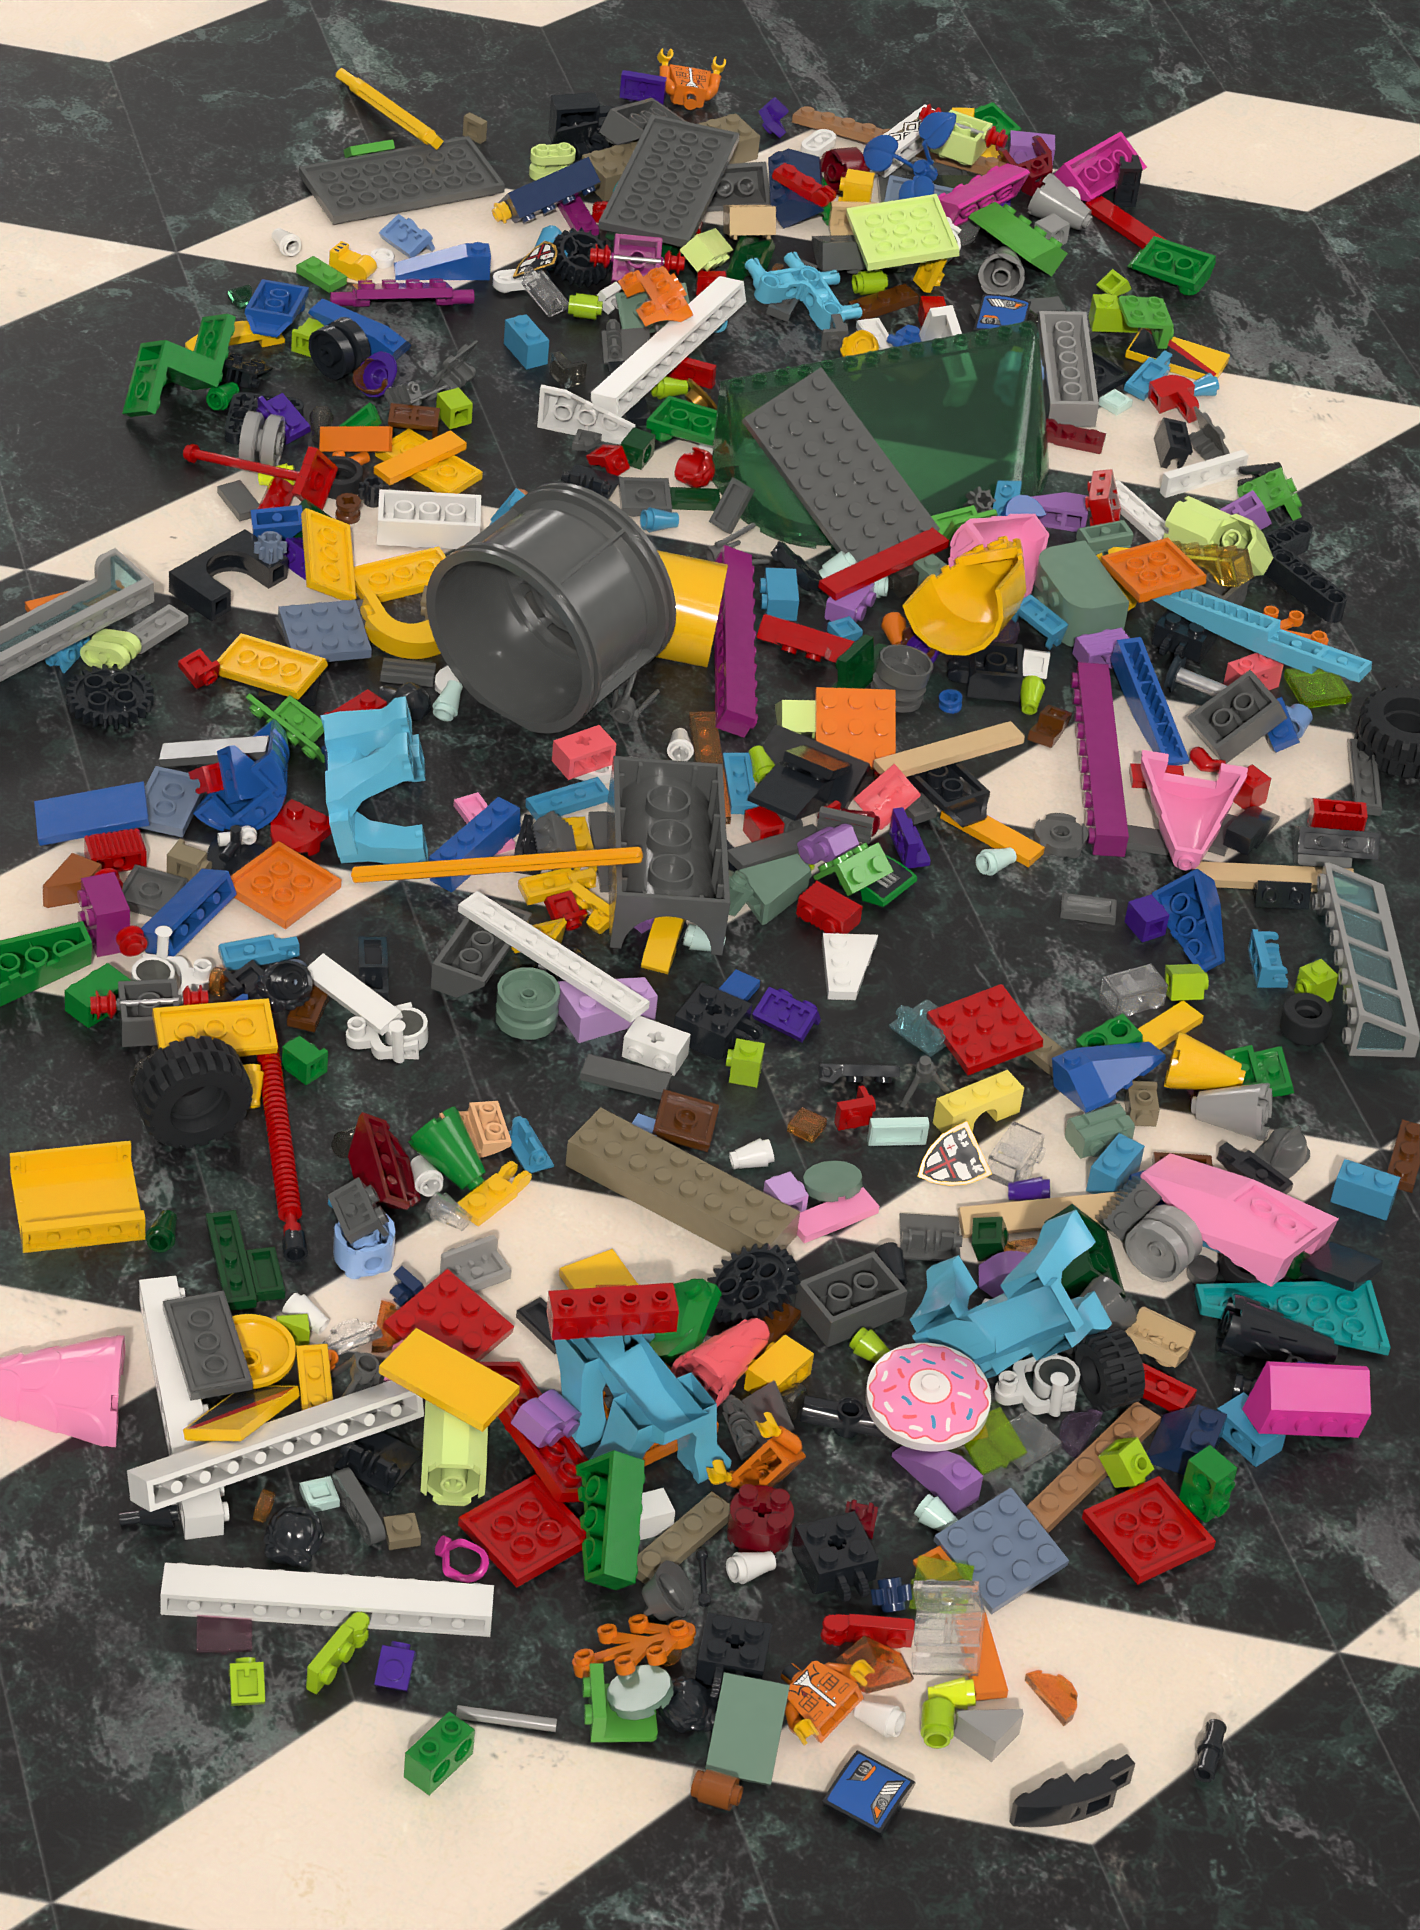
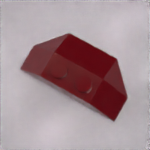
M362 1112L358 1117L348 1153L354 1179L359 1177L366 1187L369 1185L373 1186L380 1201L376 1202L378 1206L407 1210L417 1205L421 1198L419 1192L415 1189L408 1155L398 1139L389 1131L391 1127L386 1120Z

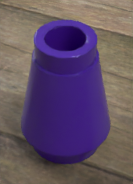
M1041 1176L1008 1182L1009 1200L1026 1201L1050 1198V1179H1043Z

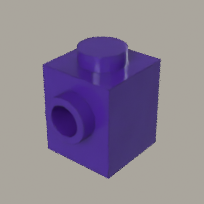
M1151 894L1128 902L1124 922L1141 942H1145L1165 935L1169 914L1164 906Z

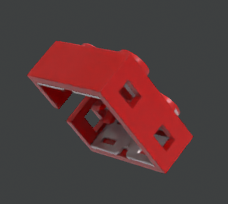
M1113 469L1093 471L1092 480L1088 481L1089 496L1085 497L1086 509L1091 511L1092 514L1090 516V526L1120 521L1121 505Z

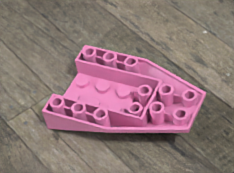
M1171 1153L1142 1172L1140 1176L1162 1197V1200L1167 1205L1174 1206L1185 1212L1196 1223L1201 1232L1202 1240L1209 1247L1218 1250L1230 1258L1235 1265L1243 1267L1253 1274L1258 1281L1270 1287L1285 1277L1293 1259L1301 1252L1305 1251L1312 1256L1324 1247L1339 1219L1256 1180Z

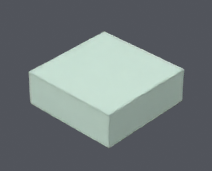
M1116 389L1099 398V405L1116 416L1132 407L1133 403L1131 398Z
M331 1476L300 1483L299 1490L307 1509L315 1513L340 1506V1499Z

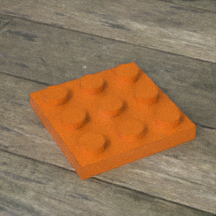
M1168 537L1101 556V563L1105 569L1139 603L1206 584L1207 575Z
M816 687L815 741L870 763V769H874L875 759L896 754V690Z
M279 841L230 876L237 893L234 897L235 899L284 929H287L339 890L342 881L339 877Z

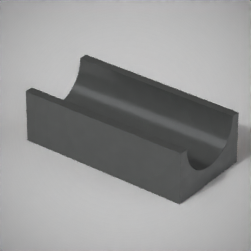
M613 756L607 801L608 849L640 847L643 858L639 864L608 866L610 947L621 948L623 940L629 931L646 920L657 917H677L688 920L700 927L710 941L711 955H722L730 909L723 764Z

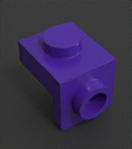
M774 97L758 112L764 121L762 123L764 129L769 134L774 133L781 138L786 131L780 119L789 110Z
M391 1641L390 1646L382 1645L375 1686L408 1692L413 1664L417 1657L416 1652L410 1650V1644Z

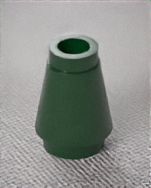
M163 1210L160 1212L159 1216L147 1230L145 1238L151 1250L162 1253L174 1246L177 1216L173 1211Z

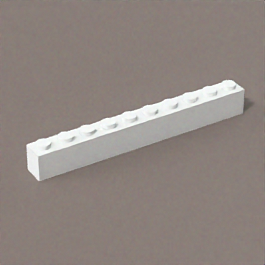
M719 276L688 304L693 316L682 322L670 320L591 392V402L622 417L746 303L744 281Z
M176 1276L139 1280V1302L169 1456L212 1442L187 1441L184 1439L183 1429L209 1411L207 1404L202 1405L201 1399L190 1401L163 1312V1301L186 1297L184 1288L178 1287ZM224 1486L178 1502L185 1540L224 1535V1521H229L227 1501H221V1496H224Z
M390 1380L267 1422L242 1441H212L127 1470L130 1500L149 1512L424 1417L423 1398Z
M165 1563L161 1588V1615L340 1627L351 1617V1614L362 1611L370 1617L367 1629L490 1637L494 1585L396 1579L381 1576L367 1577L349 1574L294 1572L280 1569L265 1570L250 1567L236 1568L218 1565Z

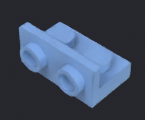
M400 214L395 216L379 232L383 240L408 258L416 257L424 248L431 252L435 250L431 241L433 239L432 235L426 229H419L412 219H405Z

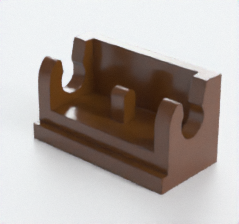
M397 403L390 404L388 426L433 431L432 438L438 436L440 408Z

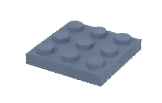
M356 600L278 606L279 620L289 648L325 658L327 662L371 658L372 649Z
M1012 1488L988 1501L934 1537V1542L937 1546H941L956 1565L958 1573L990 1614L995 1613L1068 1566L1069 1559Z

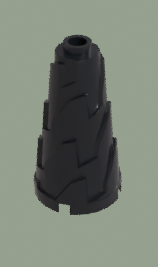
M1232 1293V1297H1229L1218 1330L1225 1336L1224 1339L1216 1337L1217 1352L1242 1358L1250 1356L1269 1361L1276 1359L1286 1362L1288 1356H1297L1303 1358L1306 1362L1328 1364L1329 1362H1335L1338 1354V1345H1334L1333 1338L1314 1331V1328L1286 1318L1282 1313L1261 1306L1260 1302L1235 1293Z

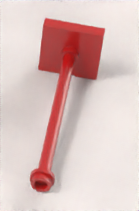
M196 444L186 445L183 450L184 459L190 463L202 460L296 481L291 493L301 502L307 499L322 511L338 467L318 448L310 446L307 449L300 472L203 451Z

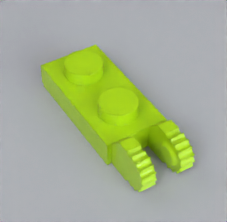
M362 1611L351 1614V1617L340 1626L307 1667V1690L317 1695L325 1684L329 1685L333 1681L337 1668L341 1663H347L351 1659L355 1648H362L369 1635L367 1628L370 1623V1617H368V1614Z

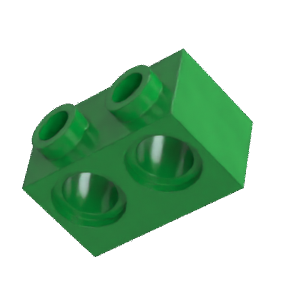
M1122 1013L1115 1018L1108 1019L1099 1027L1083 1033L1076 1039V1048L1143 1042V1034Z
M1209 1445L1188 1460L1179 1499L1204 1523H1207L1215 1516L1221 1517L1230 1506L1229 1498L1231 1491L1235 1487L1234 1479L1237 1467Z
M449 1711L405 1752L404 1778L430 1796L473 1754L475 1729Z

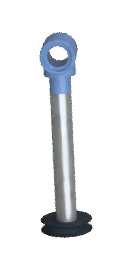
M1179 654L1174 658L1164 682V689L1169 687L1171 692L1180 683L1212 697L1227 687V685L1184 669L1186 657L1181 659ZM1293 704L1290 707L1286 705L1297 736L1301 738L1312 721L1313 715L1309 708L1302 704Z

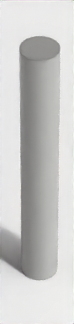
M457 1706L456 1716L463 1720L556 1732V1718Z

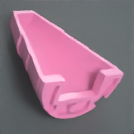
M1009 514L1008 516H991L990 518H972L967 520L957 529L950 542L949 567L956 564L955 559L977 545L983 544L985 548L987 544L998 540L997 538L1001 536H1007L1008 541L1012 542V539H1021L1026 580L1024 598L1030 595L1035 581L1039 555L1046 549L1049 538L1048 531L1036 514Z
M1142 750V774L1151 796L1152 806L1159 820L1160 833L1173 864L1181 870L1195 869L1199 866L1217 837L1223 820L1230 811L1235 797L1247 778L1248 768L1221 763L1216 781L1165 773L1169 754Z
M125 1336L101 1337L66 1346L45 1348L25 1355L20 1352L1 1357L0 1417L15 1422L23 1421L54 1433H62L102 1447H116L121 1375H123L125 1360Z

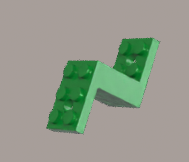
M230 314L202 317L194 351L168 340L141 343L122 414L129 417L156 414L161 402L162 387L165 385L166 380L190 390L218 387L223 376L224 361L229 353L230 338L235 331L234 323L236 317Z

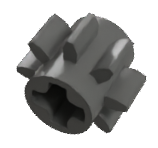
M978 486L974 491H969L965 494L968 500L963 506L974 505L977 513L993 510L991 506L996 499L992 498L991 490L982 491L981 487Z

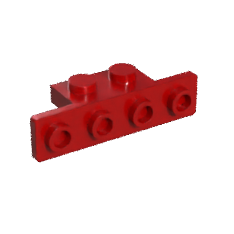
M768 614L763 615L757 633L758 639L782 646L781 650L794 655H796L797 651L806 654L805 658L816 662L824 659L836 663L838 657L845 653L855 642Z

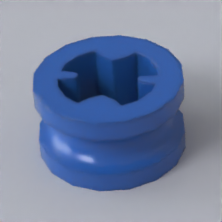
M953 689L942 691L939 695V708L946 713H958L962 709V694Z

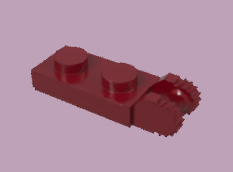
M1042 418L1039 422V429L1036 432L1037 439L1039 438V440L1095 454L1102 453L1106 433L1094 429L1089 430L1075 427L1071 424H1058L1055 419Z

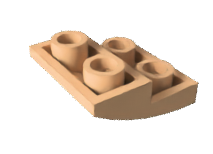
M498 1101L469 1103L468 1111L459 1112L480 1158L495 1154L511 1146L512 1141ZM439 1113V1117L443 1119L445 1117L444 1114Z

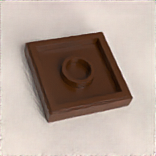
M663 1089L652 1134L657 1135L662 1140L708 1152L719 1105Z

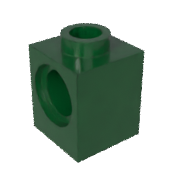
M634 427L621 442V446L629 466L639 470L644 468L654 455L655 434Z
M1003 1217L973 1218L972 1247L978 1261H986L998 1253L1008 1251L1009 1233Z

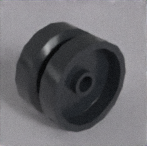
M347 317L336 319L312 332L309 337L311 358L320 372L330 379L338 380L358 369L370 357V346L363 329L355 321Z

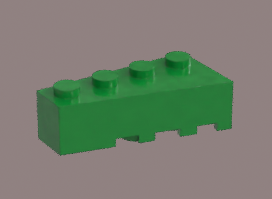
M83 921L0 940V1007L91 964L92 941Z
M613 1450L576 1465V1475L582 1477V1486L578 1488V1500L584 1502V1515L580 1517V1527L586 1531V1539L582 1543L585 1581L613 1590L636 1583V1576L638 1574V1546L640 1544V1518L643 1510L642 1492L645 1481V1460Z

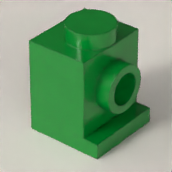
M301 1036L289 1040L282 1047V1068L303 1084L308 1085L327 1072L328 1050L325 1048L318 1050L314 1044L309 1043Z

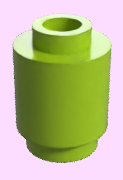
M882 270L861 271L852 276V289L855 294H874L884 291L888 286L887 275L883 274Z
M579 293L570 295L568 314H573L577 318L596 320L597 315H602L603 301H599V296Z
M943 1697L928 1699L922 1704L921 1736L924 1739V1743L931 1748H944L948 1746L954 1736L955 1707L952 1702Z

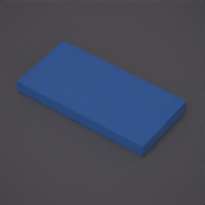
M144 781L34 801L37 837L40 846L80 839L86 835L91 836L92 834H102L103 832L107 834L108 832L113 833L119 830L150 826Z

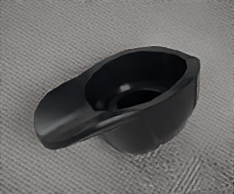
M406 682L400 688L384 685L378 691L377 696L385 700L387 705L394 698L406 696L412 721L421 720L432 711L428 693L420 685L413 682Z

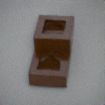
M1047 705L1040 712L1038 722L1030 729L1027 740L1052 748L1066 729L1072 717V712Z

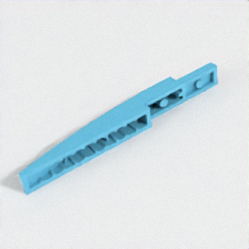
M1186 589L1171 595L1152 599L1167 609L1223 638L1309 674H1313L1320 668L1325 672L1334 673L1350 681L1360 682L1371 671L1372 661L1280 629L1281 620L1195 589Z

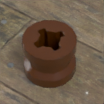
M352 493L339 495L336 498V520L349 525L357 523L360 520V497Z

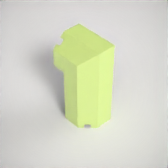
M1190 496L1184 498L1186 502L1178 501L1175 503L1165 522V527L1169 528L1168 534L1164 533V538L1168 537L1182 552L1197 559L1203 560L1206 556H1209L1248 576L1264 575L1273 560V556L1263 532L1252 520L1238 514L1230 515Z
M425 1400L420 1492L426 1496L427 1492L432 1494L433 1501L438 1505L466 1506L471 1503V1497L477 1494L478 1498L484 1496L488 1427L482 1432Z

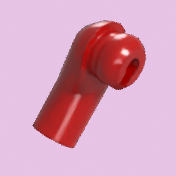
M1201 747L1193 748L1189 754L1191 761L1200 771L1219 773L1221 763L1226 764L1225 760L1212 759Z

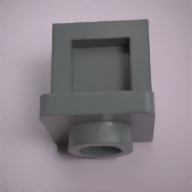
M831 314L830 329L822 330L820 345L822 351L840 350L844 337H848L847 323L843 322L841 314Z

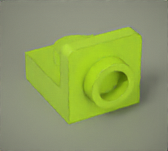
M243 1657L236 1659L235 1663H230L228 1674L230 1676L231 1706L265 1704L264 1662H256V1659L253 1657Z

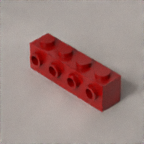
M673 1283L548 1291L547 1317L552 1340L677 1332L679 1308Z

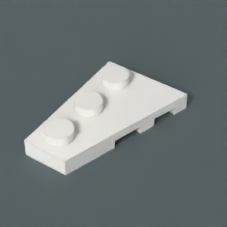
M823 933L822 948L828 999L856 1000L867 966H869L873 950L876 947L878 935Z

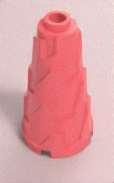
M758 1318L744 1319L736 1326L713 1336L695 1349L679 1356L673 1363L671 1372L676 1378L692 1373L717 1403L718 1407L736 1386L737 1380L746 1372L749 1363L767 1345L770 1335L768 1326Z

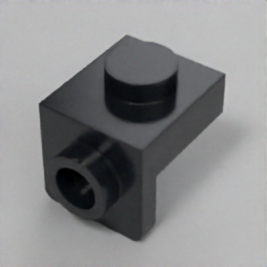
M252 959L233 974L227 969L224 970L222 974L226 982L223 986L232 998L236 995L249 994L255 990L254 981L259 976H262L264 971Z

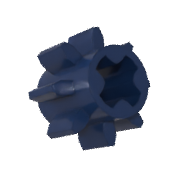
M901 1576L877 1580L878 1589H871L873 1605H881L882 1613L905 1610V1601L913 1599L911 1584H902Z

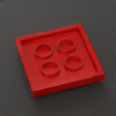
M1002 984L927 1012L928 1022L967 1075L1043 1047L1044 1039Z
M446 1269L386 1319L382 1329L399 1342L405 1340L417 1328L474 1361L479 1362L513 1333L514 1325L450 1270Z
M536 1474L461 1515L458 1521L459 1527L475 1544L485 1550L488 1558L516 1588L582 1551V1543L586 1539V1531L581 1529L580 1520L563 1502H556L543 1481Z
M1160 1476L1085 1509L1082 1515L1084 1522L1137 1585L1213 1550L1216 1542Z

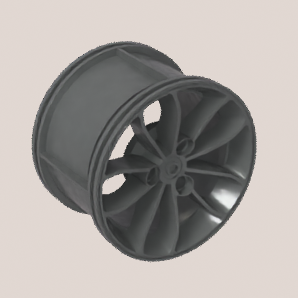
M569 483L544 484L526 494L504 515L464 546L457 548L440 561L430 576L426 592L427 615L433 637L445 662L459 682L479 703L529 731L537 733L561 732L575 725L593 707L665 649L672 637L676 623V601L669 574L659 553L643 530L622 509L604 496L582 486Z

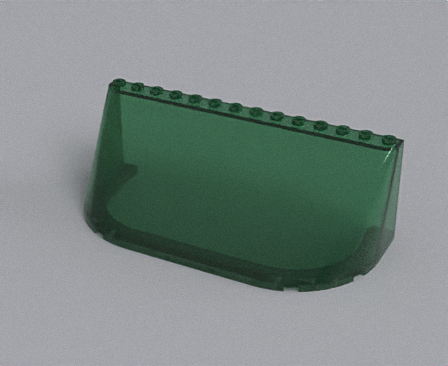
M1032 320L720 381L712 453L715 464L712 482L719 489L722 496L732 477L753 488L755 492L740 518L748 525L755 523L756 526L760 527L761 533L788 544L816 549L817 545L831 546V550H836L742 423V420L821 367L930 516L964 508L963 504L968 500L965 494L969 491H974L978 486L981 487L982 491L991 490L990 494L994 499L997 481H1022L1020 495L1031 497L1039 496L1048 480L1049 453L1039 329Z

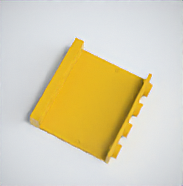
M131 1141L10 1153V1175L23 1253L145 1240L144 1210L140 1209L131 1162Z

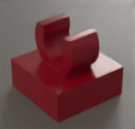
M855 1499L851 1502L847 1501L845 1513L855 1511L868 1538L873 1539L878 1507H875L870 1502L869 1505L857 1503Z

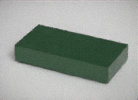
M670 487L672 509L714 511L720 501L719 489Z
M275 1246L245 1250L257 1302L284 1299L285 1287Z

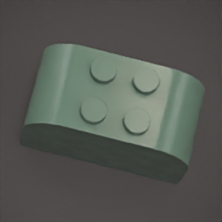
M1085 540L1052 546L1040 553L1032 596L1069 624L1062 643L1074 647L1075 638L1083 634L1089 635L1106 629L1112 630L1117 628H1123L1124 631L1129 600Z

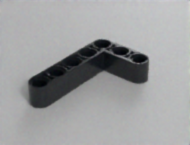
M1295 520L1264 534L1273 556V560L1264 574L1323 620L1331 623L1340 622L1343 618L1347 595L1297 557L1308 550L1313 526L1305 520Z

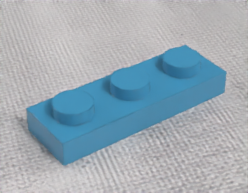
M723 753L722 764L730 814L744 815L745 810L758 807L757 804L747 801L749 794L755 789L749 753Z
M598 777L528 797L526 798L525 807L535 820L550 811H554L559 817L606 803L609 790Z

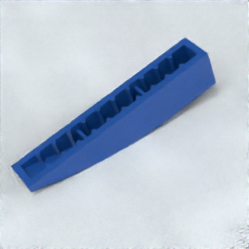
M1142 638L1117 640L1110 660L1128 706L1144 738L1153 752L1169 754L1167 765L1189 764V757Z

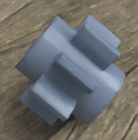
M267 531L261 536L259 535L258 541L254 542V553L259 554V559L263 562L273 564L283 559V553H287V542L282 541V535H279L277 532Z

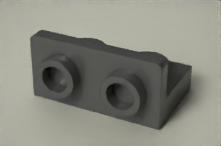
M358 1177L327 1195L343 1233L350 1244L377 1229L383 1237L389 1235L385 1225L389 1222V1219L382 1207H377L376 1202L380 1201L372 1185L366 1187Z

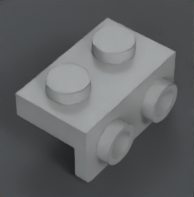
M495 1235L477 1239L472 1243L452 1248L441 1254L440 1274L446 1269L450 1270L474 1292L511 1279V1269L497 1251L498 1239Z

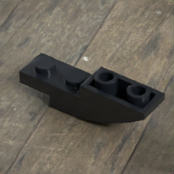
M1126 1754L1117 1760L1111 1759L1107 1761L1099 1770L1091 1774L1085 1773L1081 1775L1075 1782L1067 1773L1056 1779L1050 1778L1040 1788L1031 1793H1022L1014 1800L1009 1822L1014 1827H1049L1080 1821L1104 1812L1113 1807L1117 1790L1131 1783L1135 1762Z

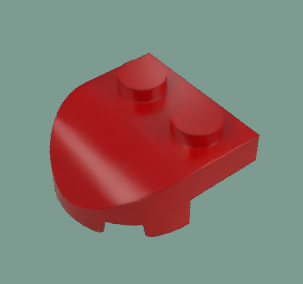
M293 799L282 806L270 825L272 845L279 841L298 853L308 852V856L320 852V843L332 834L328 816Z

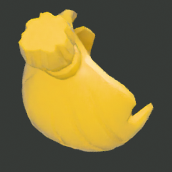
M859 330L848 337H844L842 347L840 348L842 357L851 364L847 375L852 382H856L861 377V367L871 363L879 351L878 340L866 330Z

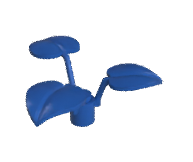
M934 112L927 115L921 122L919 135L924 139L922 146L927 161L922 159L912 164L895 154L899 145L895 138L890 135H880L870 140L864 148L863 156L867 167L874 172H883L891 166L893 158L911 167L916 175L913 177V180L905 181L901 185L899 200L934 194L935 187L933 181L937 178L938 171L932 165L934 161L931 159L928 147L935 150L946 143L955 126L957 115L950 112Z

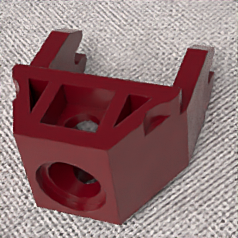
M1039 135L1032 137L1034 141L1032 147L1038 157L1016 164L1009 152L1004 148H1000L998 151L999 155L997 156V159L1001 162L1029 170L1030 174L1021 187L1022 192L1029 196H1033L1037 188L1045 185L1042 182L1043 179L1053 172L1052 151Z

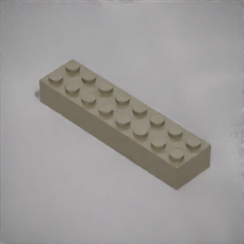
M729 114L725 117L699 123V125L740 133L739 142L728 164L746 163L758 159L760 135L737 114ZM633 140L629 143L614 145L610 148L582 155V159L590 158L601 181L595 187V193L603 201L610 200L613 189L619 181L639 140Z
M601 1107L568 1140L565 1166L729 1253L734 1252L740 1255L742 1247H745L747 1251H751L754 1244H757L759 1249H762L765 1243H768L771 1249L778 1245L783 1250L797 1236L800 1211Z

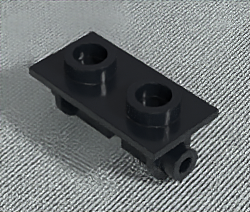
M1258 880L1257 884L1253 886V894L1256 895L1255 907L1309 909L1312 883Z

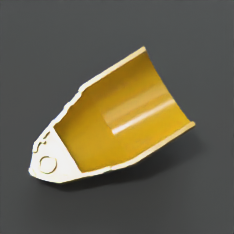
M1001 536L997 538L998 540L987 544L985 548L983 544L977 545L955 559L956 564L952 567H949V565L943 566L941 568L942 573L937 577L935 574L928 576L903 604L905 615L914 633L929 647L947 655H970L985 649L1020 609L1026 593L1024 554L1021 539L1015 538L1012 539V542L1008 541L1007 536Z
M657 550L667 569L674 590L676 623L669 643L656 657L708 667L728 564Z

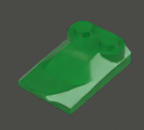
M1153 236L1146 247L1139 250L1127 267L1178 285L1180 293L1191 296L1197 294L1210 278L1216 263V256Z
M668 396L646 422V428L650 429V433L655 434V439L660 442L676 437L699 443L727 454L734 449L741 439L735 428L734 415L672 396Z
M696 1278L674 1283L679 1308L677 1332L655 1333L654 1339L649 1343L664 1363H674L679 1356L702 1344L722 1294L717 1285L706 1282L704 1279Z

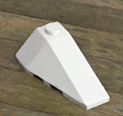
M541 385L538 428L576 435L578 429L602 434L601 441L621 445V442L632 428H635V424L565 389Z

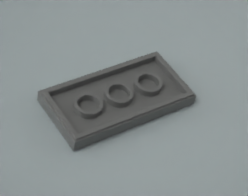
M224 1291L163 1301V1312L190 1401L253 1390V1381Z

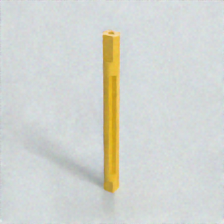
M343 68L337 71L335 77L349 87L351 92L424 144L430 145L437 150L444 142L436 135L434 130L362 79L354 77Z

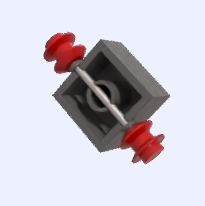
M176 978L118 981L117 1001L111 990L108 991L106 996H100L96 990L95 996L90 997L91 1014L97 1015V1020H99L102 1013H107L110 1019H112L116 1014L117 1007L122 1047L157 1045L152 1017L153 1008L182 1006V1003L183 1005L209 1003L208 990L202 991V985H199L197 991H191L187 985L182 992V996L178 995Z

